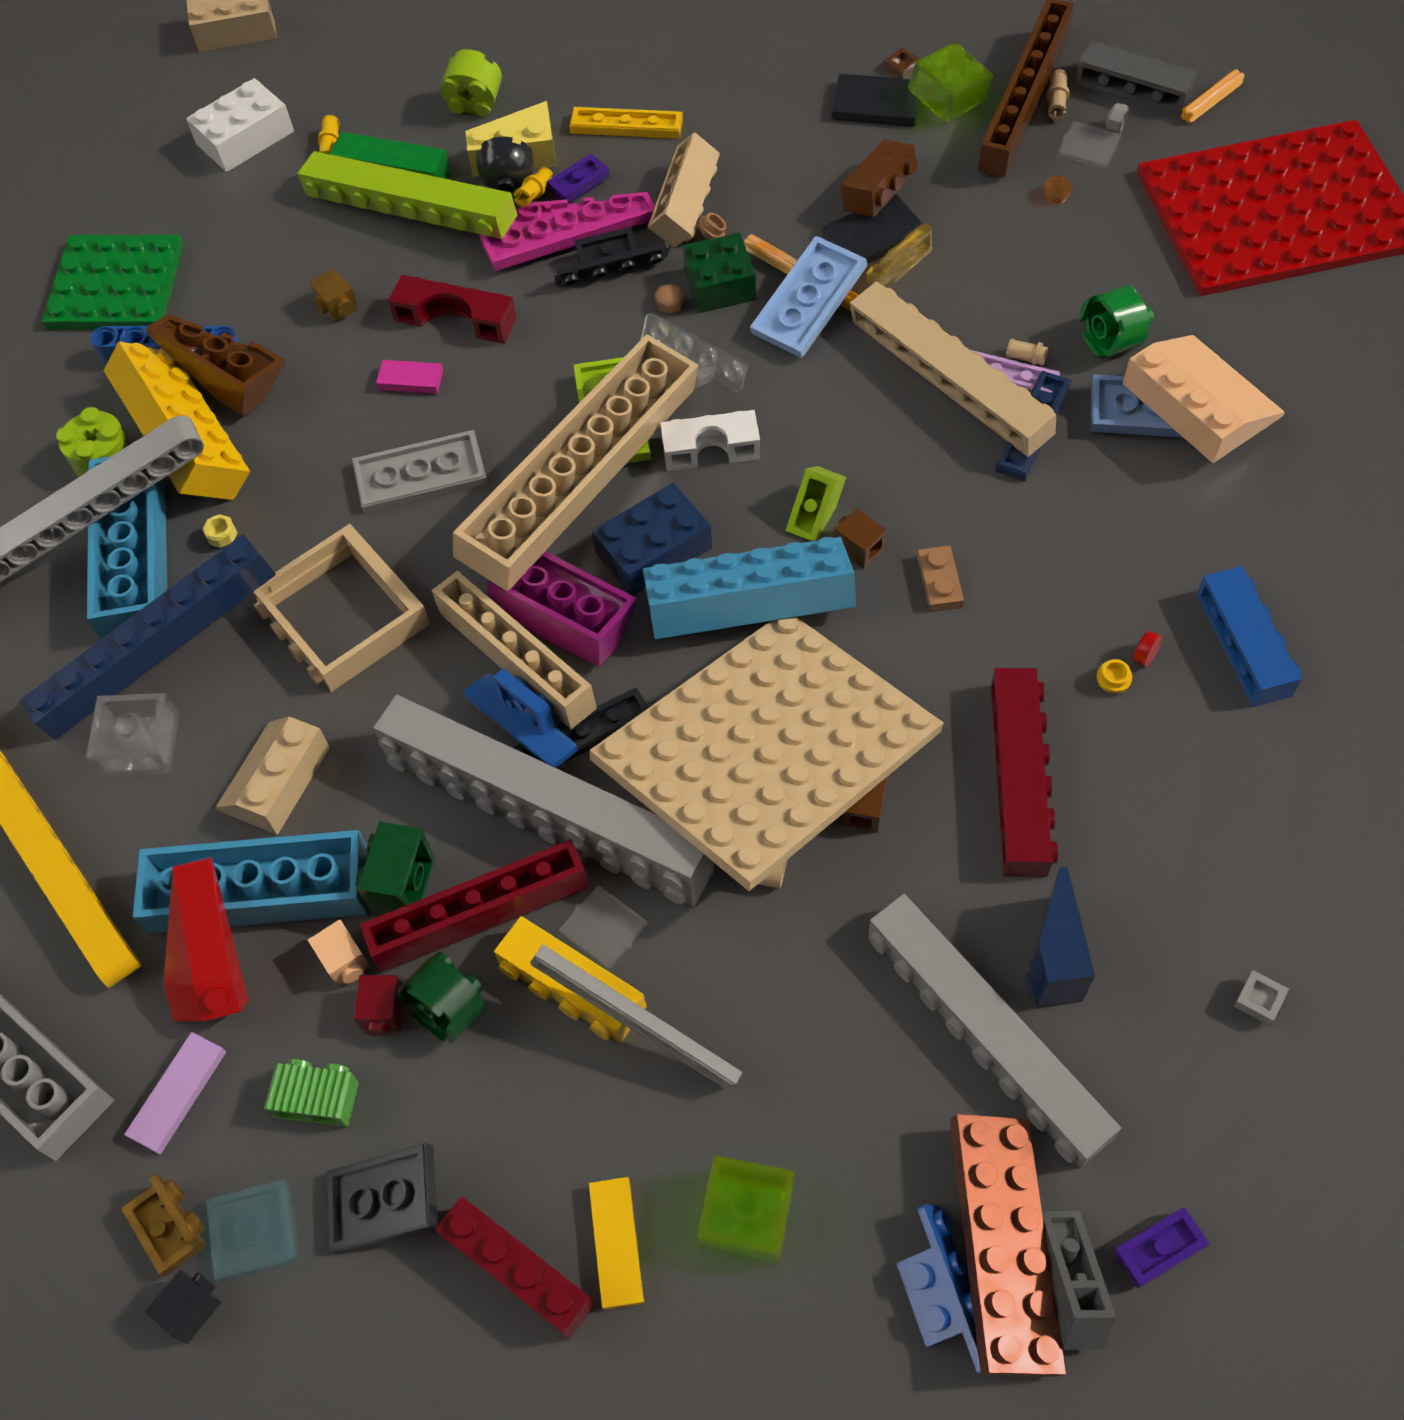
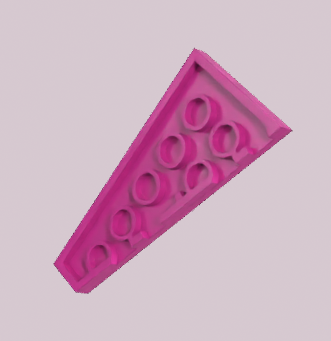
M648 192L613 195L610 200L594 201V197L583 198L582 203L568 204L567 199L532 202L527 207L520 206L516 209L517 217L503 239L481 234L477 235L494 271H498L574 246V240L650 222L655 204Z

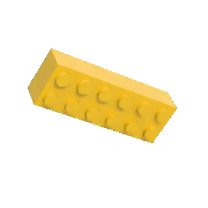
M118 341L103 371L143 436L169 419L182 415L192 419L204 444V449L198 457L168 475L178 493L234 500L251 471L243 461L241 454L230 441L228 434L217 421L215 414L204 401L202 394L191 381L189 374L163 348L155 349L145 347L140 343L130 344Z

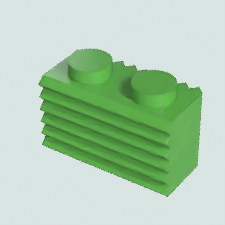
M290 1059L288 1064L276 1063L264 1110L272 1118L348 1127L357 1094L358 1080L349 1072L348 1067L340 1064L331 1063L326 1065V1069H320L317 1067L312 1068L310 1062L299 1059Z

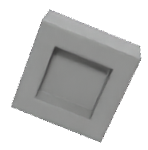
M1252 970L1233 1007L1270 1026L1274 1022L1289 988Z

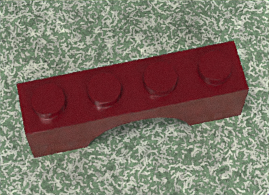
M402 274L388 299L395 322L422 327L429 320L441 315H459L472 322L476 338L505 344L517 318L513 297Z
M463 1196L458 1199L440 1222L438 1228L435 1229L447 1243L506 1287L568 1340L571 1339L595 1306L590 1296Z

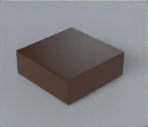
M900 48L883 61V70L896 78L907 79L921 69L922 60L907 50Z

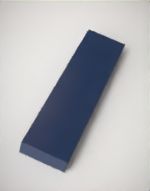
M1042 370L1031 392V396L1040 403L1049 405L1057 416L1070 389L1072 380ZM1043 387L1048 390H1051L1052 393L1041 390V388ZM1007 442L996 464L995 472L1026 482L1042 446L1027 457L1015 448L1011 442Z

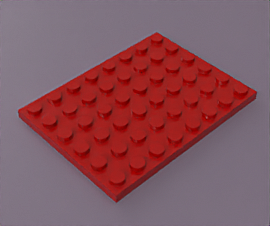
M1357 119L1138 164L1137 174L1200 297L1404 254V195Z

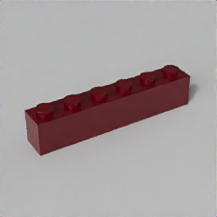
M994 668L990 686L1003 877H1048L1052 864H1057L1058 845L1057 842H1051L1050 830L1055 828L1054 808H1048V797L1052 796V777L1046 776L1045 765H1049L1050 749L1049 744H1043L1042 733L1047 731L1046 712H1040V703L1044 701V682H1038L1037 668Z
M572 839L361 923L360 926L372 959L379 970L384 972L589 888V884Z

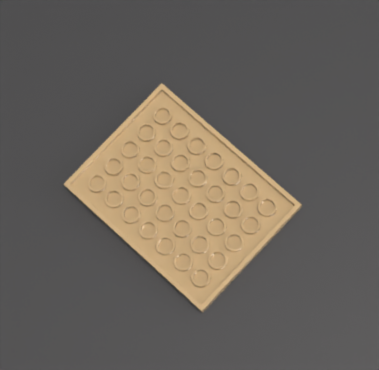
M797 617L768 622L590 750V760L739 884L750 891L942 731L944 722Z

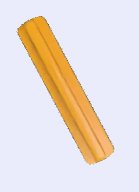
M1238 69L1232 70L1182 109V120H1186L1187 123L1195 121L1243 84L1244 74L1240 73Z

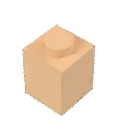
M341 920L336 921L308 939V942L337 987L344 983L349 984L359 979V975H362L364 970L370 967Z

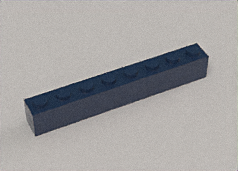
M242 534L21 698L19 702L36 726L55 740L274 577L276 575L247 537Z

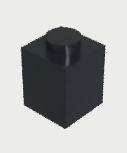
M179 1270L147 1308L145 1313L173 1338L188 1344L222 1302L212 1294L216 1285L203 1274L197 1271L192 1277Z

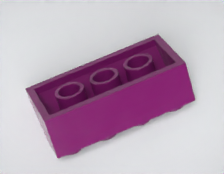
M546 551L508 592L492 581H487L488 597L525 629L597 667H600L618 647L637 605V598Z

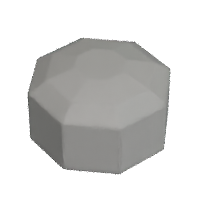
M1116 103L1112 106L1106 119L1108 132L1121 133L1129 112L1127 105Z

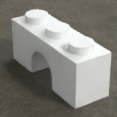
M755 410L735 411L733 413L660 422L667 472L698 468L697 455L701 449L707 446L723 448L728 454L729 463L761 459L760 436Z

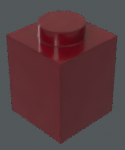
M359 975L354 1020L367 1035L386 1036L388 1031H400L403 1005L400 1003L396 991L403 984L397 975Z

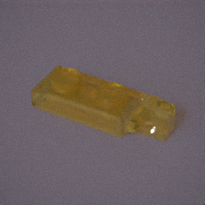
M923 222L914 231H911L905 239L894 248H891L881 258L879 264L871 266L866 272V282L872 285L878 281L884 286L890 281L896 283L932 251V226Z

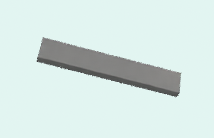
M542 944L530 961L531 966L720 1087L725 1089L738 1082L742 1071Z

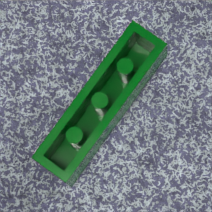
M342 131L329 153L335 156L447 179L451 172L446 149Z

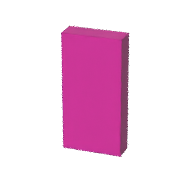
M382 360L376 381L377 388L382 391L438 394L443 374L442 363Z

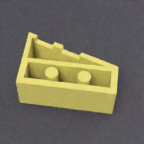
M547 101L465 131L473 177L479 176L476 165L477 150H481V144L484 141L494 137H511L512 142L521 145V141L525 142L532 149L533 169L556 166Z

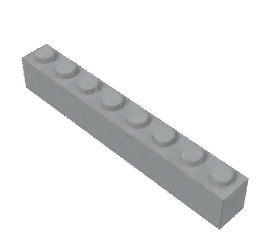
M905 893L870 920L868 933L870 936L868 938L876 951L882 955L886 953L895 963L893 966L897 974L905 982L911 981L919 989V996L923 1003L932 1011L937 1009L946 1019L945 1025L949 1032L958 1040L964 1039L973 1049L972 1055L976 1062L983 1069L988 1070L990 1068L1000 1079L999 1085L1003 1092L1010 1099L1019 1100L1028 1110L1026 1115L1030 1122L1038 1130L1047 1131L1056 1141L1054 1144L1056 1150L1067 1162L1072 1163L1074 1161L1081 1168L1115 1139L1122 1129L1120 1125Z

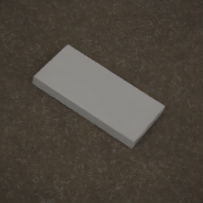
M474 430L352 458L361 508L364 514L488 484Z

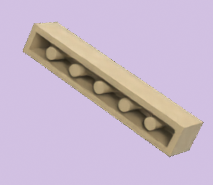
M456 571L431 590L440 615L500 668H504L513 677H521L529 689L536 695L542 694L545 696L553 708L551 712L571 730L597 709L592 686L459 571Z

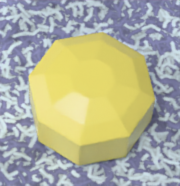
M220 514L207 519L202 528L208 543L219 548L229 545L238 534L231 518Z

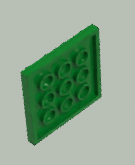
M69 235L42 319L46 330H96L102 326H150L164 317L184 245L181 235Z

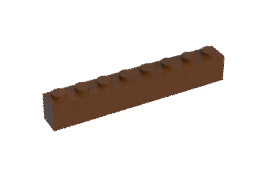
M1046 0L981 144L979 172L1006 178L1068 36L1074 3Z

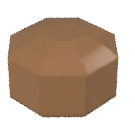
M670 283L658 288L655 293V303L659 311L672 314L682 309L685 304V296L680 286Z

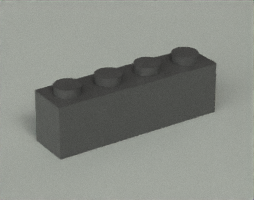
M1091 40L1079 60L1075 84L1181 116L1182 109L1187 105L1192 96L1198 72Z

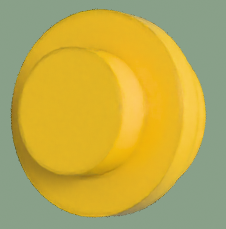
M1113 659L1099 667L1096 679L1103 690L1110 693H1121L1130 687L1132 672L1125 662Z

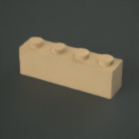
M695 132L677 145L648 224L650 230L668 242L673 248L683 241H690L696 233L697 228L695 225L697 219L704 210L702 206L703 201L710 192L711 187L709 184L711 178L718 169L716 164L720 153Z

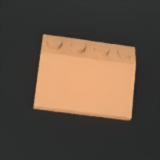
M1194 335L1153 343L1129 358L1123 385L1212 463H1215L1283 417L1285 413Z

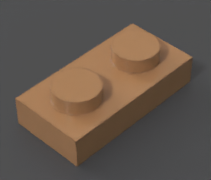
M951 545L919 549L917 560L929 611L963 608L964 598Z

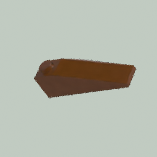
M169 314L146 327V333L214 398L241 416L246 415L264 402L285 365L283 358L259 344L250 342L249 345L233 341V336L222 333L220 337L205 332L202 325Z

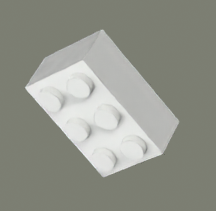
M255 78L245 82L242 86L221 96L218 100L186 118L196 145L226 172L294 132L286 105Z

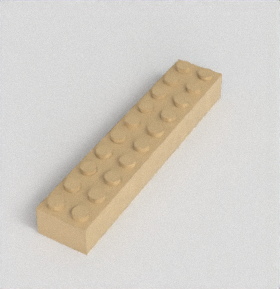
M646 334L453 532V557L508 592L661 426L660 422H665L694 391L699 365Z

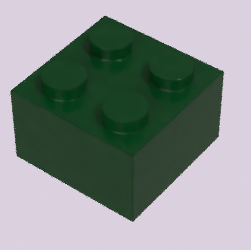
M740 232L682 245L684 272L699 313L756 301V274Z
M379 821L375 834L372 833L368 839V857L365 866L359 869L356 876V888L374 918L423 899L436 860L422 828Z

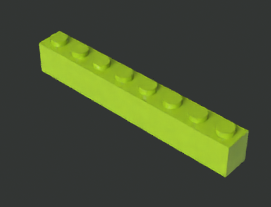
M313 151L297 173L306 196L484 236L503 239L517 217L510 192Z

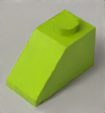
M819 466L805 469L785 531L811 541H817L837 507L846 477Z

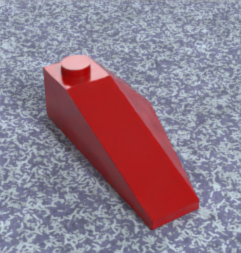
M212 857L172 867L164 989L173 1021H206L241 1012L249 1002Z

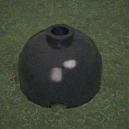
M506 136L494 137L484 141L481 144V150L476 152V165L479 177L488 188L510 193L515 192L522 186L524 179L532 175V149L525 142L521 141V145L513 143L511 137Z

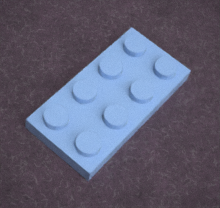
M815 236L750 326L751 334L803 358L866 269V258Z

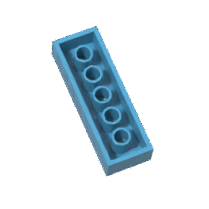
M111 456L89 460V470ZM165 478L88 526L87 620L101 639L167 591Z
M824 537L818 541L793 542L780 547L756 548L749 552L724 553L718 557L693 558L686 562L668 565L656 564L653 567L643 568L655 639L856 607L855 574L841 537Z
M359 830L139 850L133 919L148 934L168 932L172 867L212 857L230 927L367 915V905L356 888L357 873L361 867L365 866L368 857L367 844Z

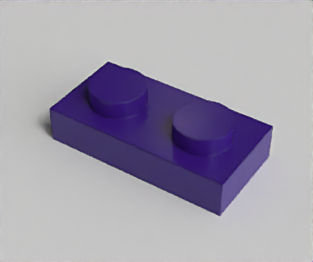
M589 154L548 180V190L559 200L567 199L568 203L610 177L609 168L595 156Z
M1183 1207L1120 1245L1113 1252L1137 1289L1203 1250L1210 1243L1186 1208Z

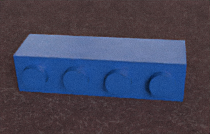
M1243 566L1205 575L1196 595L1252 706L1255 707L1292 697L1302 680L1301 671L1298 664L1291 660L1286 650L1284 637L1277 633L1271 621L1268 607L1260 601L1253 579L1248 578Z

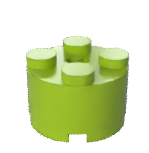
M470 49L459 50L448 61L440 91L442 97L448 103V109L454 114L468 112L476 113L481 117H487L494 106L502 80V73L494 61L491 64L485 59L486 55L479 51Z
M95 407L84 409L80 415L72 418L56 433L59 448L78 477L89 471V460L113 456L131 444L117 418L107 412L99 411Z

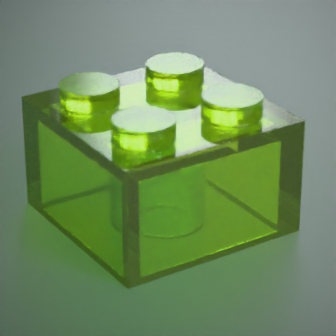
M953 42L915 62L908 90L946 123L985 101L993 74L957 42Z
M714 1155L697 1236L699 1248L780 1265L795 1184V1171Z

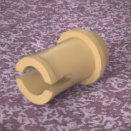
M1010 339L1006 358L1029 362L1034 366H1043L1047 357L1048 347L1043 346L1042 342H1038L1036 345Z

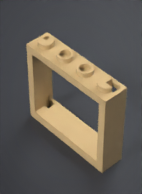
M348 524L276 571L274 577L253 592L257 603L253 606L263 620L268 617L273 623L270 626L276 636L281 641L287 639L291 643L288 648L299 663L305 660L309 665L306 670L315 683L319 685L323 682L331 692L430 625L423 604L351 524ZM353 556L404 614L325 666L276 608V605L342 561Z

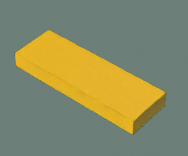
M629 1177L589 1183L602 1309L606 1311L644 1305Z

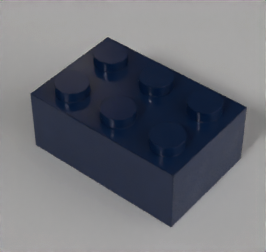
M674 482L591 530L595 553L632 596L646 588L643 568L653 567L656 564L668 565L686 562L712 549L711 525Z

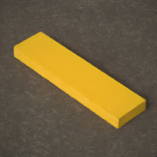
M573 107L569 125L570 134L680 139L683 112Z

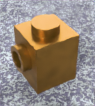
M335 268L309 281L315 297L313 302L321 315L326 313L333 323L359 309L352 287Z

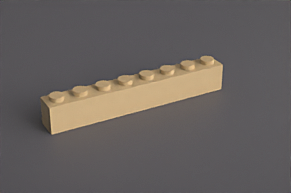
M876 281L850 302L852 322L1002 438L1011 442L1015 448L1027 457L1056 434V414L1049 405L1042 404L1033 398L1026 388L1017 386L1008 379L1002 370L990 366L979 353L970 351L956 336H950L943 331L936 321L927 319L919 313L913 304L904 302L893 289L886 288Z

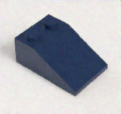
M1061 867L1058 871L1048 899L1033 959L1030 961L1029 973L1025 974L1027 992L1029 996H1035L1037 1008L1083 1002L1095 978L1068 867Z

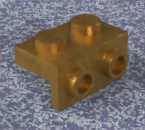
M155 1173L149 1178L152 1186L122 1207L121 1210L157 1272L161 1276L166 1277L207 1245L200 1235L205 1230L203 1224L192 1210L187 1213L180 1202L185 1198V1195L174 1179L171 1178L166 1181Z

